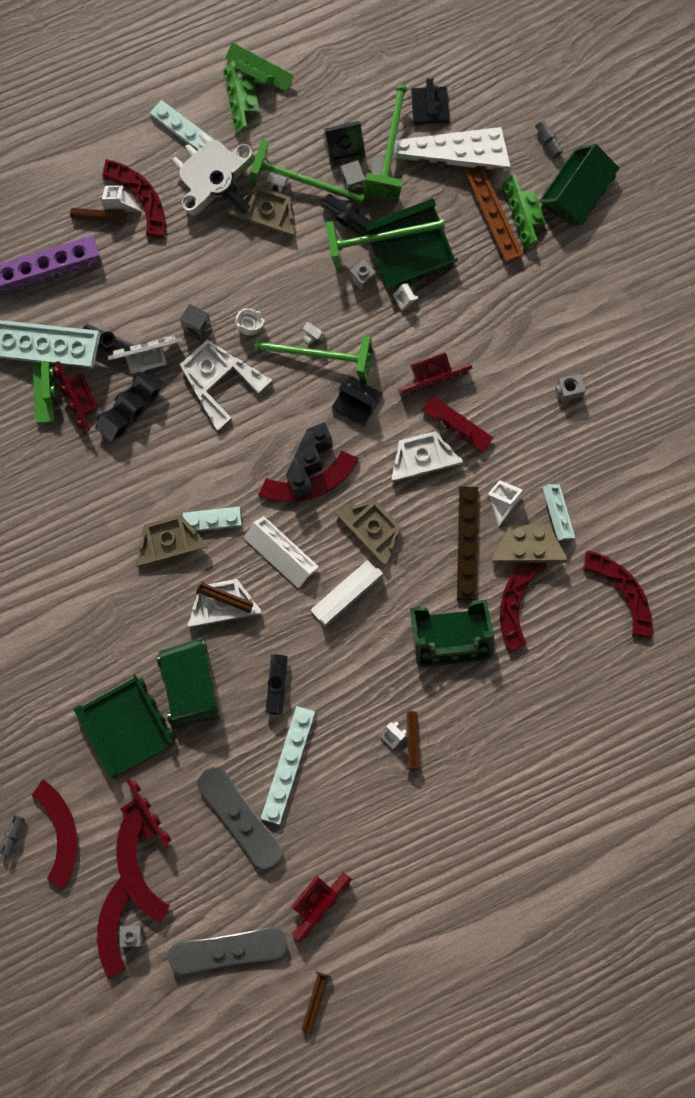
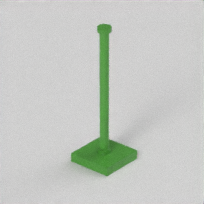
M397 85L396 87L397 96L382 174H366L363 189L364 195L399 201L403 180L389 177L404 93L407 92L405 85Z
M262 139L250 171V187L254 188L258 183L261 171L267 170L356 201L359 205H362L364 194L358 195L267 163L266 157L269 141Z
M442 218L437 222L341 241V239H338L333 221L325 222L331 258L336 270L343 269L340 252L343 248L440 228L445 230L444 219Z
M363 335L358 355L264 343L260 340H256L254 345L255 351L267 350L356 362V372L359 381L368 384L374 354V346L370 336Z

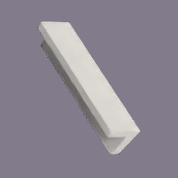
M264 516L255 521L244 536L246 541L297 588H300L306 579L319 568Z
M365 561L311 609V612L327 627L383 578V573L379 568L375 569L369 561Z

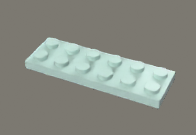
M0 320V358L37 363L49 362L50 364L60 361L63 366L93 369L101 333L96 330Z

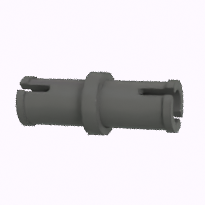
M544 120L535 125V128L541 135L543 144L547 145L553 157L559 156L563 150L555 139L556 135L550 131Z
M13 815L7 832L5 831L4 836L6 837L0 854L12 856L16 841L20 839L19 834L25 821L24 818Z

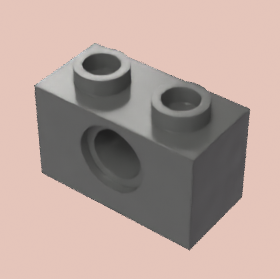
M189 304L180 318L183 332L203 342L205 338L211 335L213 330L211 328L210 316L207 312Z

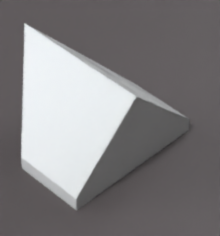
M123 185L105 186L102 196L104 210L120 212L125 210V213L142 212L124 190Z
M500 480L488 493L498 527L519 504L525 493L522 489Z

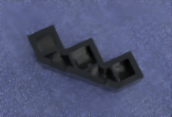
M149 370L137 373L132 380L131 388L125 392H120L115 397L116 402L113 408L106 412H101L97 417L98 422L95 429L111 442L121 437L127 431L126 426L131 421L135 422L145 411L144 407L149 401L152 403L158 397L165 384Z
M325 422L306 430L287 471V484L294 500L312 493L311 482L308 476L323 470L322 460L318 453L333 448L332 437Z

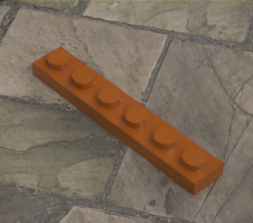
M477 165L475 168L463 166L462 170L505 263L522 258V250L483 166Z

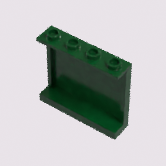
M434 198L365 224L363 229L366 236L440 221L435 209L436 203ZM441 228L369 243L387 290L390 288L393 291L397 290L403 283L408 281L410 284L418 282L420 277L424 275L431 277L437 274V270L442 268L444 271L455 267L454 264L458 261L457 258H454L445 232Z
M136 674L133 675V679L84 706L79 705L73 709L111 779L118 777L174 745L172 740L175 737L170 728L166 730L163 724L166 721L161 711L156 712L154 708L156 702L151 694L147 695L145 691L147 688L146 683L142 677L139 679Z

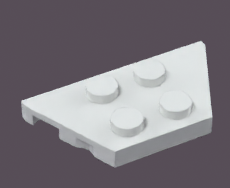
M436 431L400 440L398 443L391 480L396 482L460 465L463 461L451 450L452 448L442 440V437Z
M238 579L212 583L208 585L253 602L252 611L247 613L199 593L192 608L188 627L192 628L260 615L262 612Z

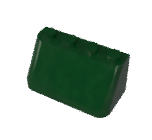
M596 143L580 146L569 156L540 198V203L573 225H582L587 220L589 212L596 207L600 196L606 192L609 183L616 178V173L620 167Z

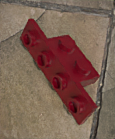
M443 352L410 364L415 382L400 387L398 390L402 394L410 395L415 393L418 388L423 387V389L434 386L433 383L437 381L443 383L451 380V376L466 375L469 373L468 370L473 369V367L467 363L451 369L447 354Z
M57 361L53 364V374L56 379L59 378L62 384L60 386L61 391L70 402L68 406L71 413H75L77 417L76 424L78 429L86 434L91 429L84 413L98 408L83 373L67 379L60 361Z
M433 395L421 410L436 420L440 426L452 431L457 438L466 441L482 453L494 439L490 434Z
M127 778L126 782L136 799L121 807L120 810L123 815L142 823L138 840L142 843L158 833L167 849L171 848L172 846L169 842L172 839L167 831L162 832L159 827L162 823L156 814L152 815L149 808L152 806L147 798H142L139 794V791H141L140 786L136 780L132 781L130 778Z
M343 872L331 887L316 875L291 905L304 918L292 933L299 942L309 936L311 929L323 919L324 913L328 908L332 907L336 903L338 896L347 890L352 881V878Z

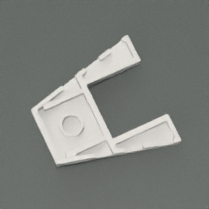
M206 340L180 364L182 371L218 432L232 418L207 391L230 370L234 368L258 394L272 383L271 378H267L258 370L251 368L240 359L228 354L227 351L209 340Z

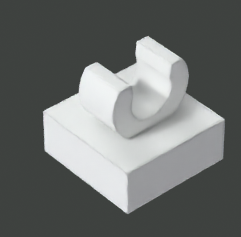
M273 172L269 173L267 181L271 183L268 189L273 190V186L277 185L279 188L278 193H282L283 186L288 185L289 178Z
M408 284L401 285L393 294L401 310L407 309L419 298L413 295L412 291L414 288L409 287Z
M307 322L303 327L308 332L303 340L308 344H312L315 339L322 340L326 335L311 323Z
M398 722L388 724L379 735L392 749L402 741L406 733L405 729L401 732L397 728Z

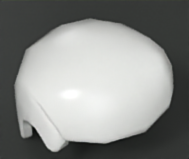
M249 308L239 311L235 319L237 329L244 335L250 336L259 333L265 322L261 312Z

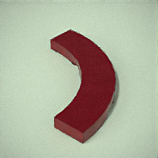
M105 159L103 179L112 180L125 186L138 198L146 214L147 237L165 239L166 221L164 210L153 186L140 173L135 172L128 166Z
M341 450L339 456L329 468L309 479L312 493L294 500L287 482L274 481L268 478L265 479L258 496L277 502H302L320 497L336 488L338 484L346 479L354 469L359 458Z
M586 550L583 570L598 574L619 590L631 613L632 636L651 639L653 631L652 614L647 597L637 580L622 565L617 564L609 557Z
M520 563L505 586L500 603L499 618L502 637L510 654L527 645L520 626V603L528 584L537 574L548 567L546 563Z
M42 779L31 796L37 799L49 813L57 837L56 858L47 879L64 890L75 867L78 852L77 829L71 810L65 800L52 785Z
M124 815L116 844V859L120 878L134 903L149 917L162 923L170 904L160 899L147 886L137 862V840L142 823Z
M121 878L107 895L97 926L99 957L108 979H111L127 968L120 954L117 935L122 911L131 897L127 893Z

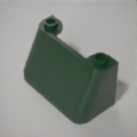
M487 599L472 601L468 605V611L430 615L429 610L423 606L410 608L415 658L418 666L432 667L477 662L493 657L494 635Z
M204 638L161 650L159 655H156L158 667L162 666L170 708V712H167L169 724L173 723L175 728L221 718Z

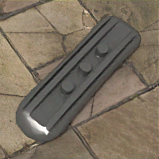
M218 767L205 770L198 778L197 786L200 793L229 827L256 866L268 869L275 865L282 857L283 849L281 844L255 814L224 770Z
M267 927L220 937L182 941L171 947L168 961L175 973L186 975L233 965L277 960L285 954L287 940L284 932L278 927Z

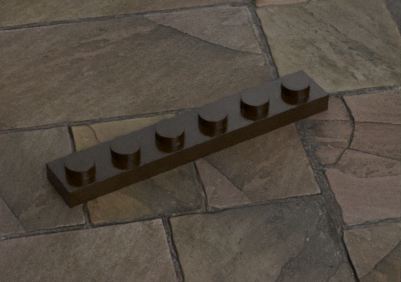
M459 486L457 600H476L478 487Z

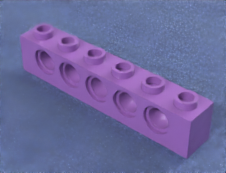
M93 235L1 263L0 295L16 288L23 289L32 283H42L48 278L61 277L68 272H77L87 266H96L102 261ZM80 253L84 254L81 258L76 257ZM61 259H67L65 263H59ZM43 265H49L46 269H41ZM26 270H31L29 274H23ZM13 275L12 279L5 280L7 276Z

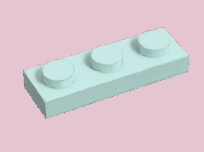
M548 484L544 486V497L547 501L549 514L558 541L575 539L560 485Z
M240 507L183 513V517L196 532L242 527Z

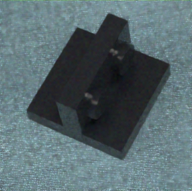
M432 78L426 79L425 88H411L413 125L449 123L447 86L437 87V85H434V79Z
M360 121L324 128L325 134H323V138L327 147L330 165L366 157Z
M349 376L346 383L342 382L340 385L339 395L332 406V410L365 427L383 393Z

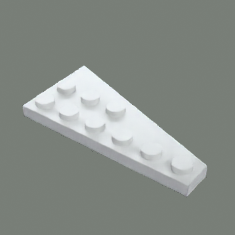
M501 127L395 140L394 150L396 159L413 161L427 159L431 163L444 161L448 165L473 168L479 165L487 166V169L494 170V167L504 168V171L510 172V163Z

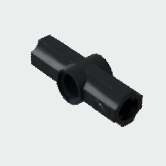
M331 193L327 194L323 199L321 207L335 216L336 220L344 227H351L362 236H366L363 227L372 221L360 214L353 204L344 203Z
M88 323L82 328L96 330L101 333L98 347L102 348L106 353H113V351L123 348L124 352L131 350V346H134V344L116 337L112 332H105ZM107 340H113L110 345L104 344Z
M271 655L269 679L267 682L266 714H283L288 656ZM275 680L281 681V688L273 689L271 687L272 682Z

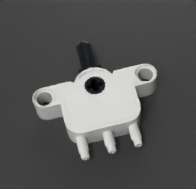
M203 132L199 133V137L204 142V145L198 151L187 145L185 149L191 157L184 164L176 157L172 159L174 165L180 170V177L191 190L182 199L183 208L189 215L194 216L199 214L216 197H223L225 200L228 198L241 213H247L250 205L236 191L235 179L253 164L255 154L250 146L246 144L238 146L230 153L219 141L211 140ZM249 152L248 157L241 158L243 153ZM191 202H195V206L193 208H188V205Z

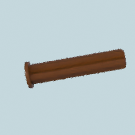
M71 208L70 218L119 222L124 225L126 213L125 210L120 212Z
M201 580L196 591L197 595L200 593L247 613L252 611L253 602L205 584Z
M408 711L409 767H406V770H422V767L419 766L417 712Z
M316 971L318 975L301 1029L302 1032L311 1034L313 1031L327 980L331 978V975Z

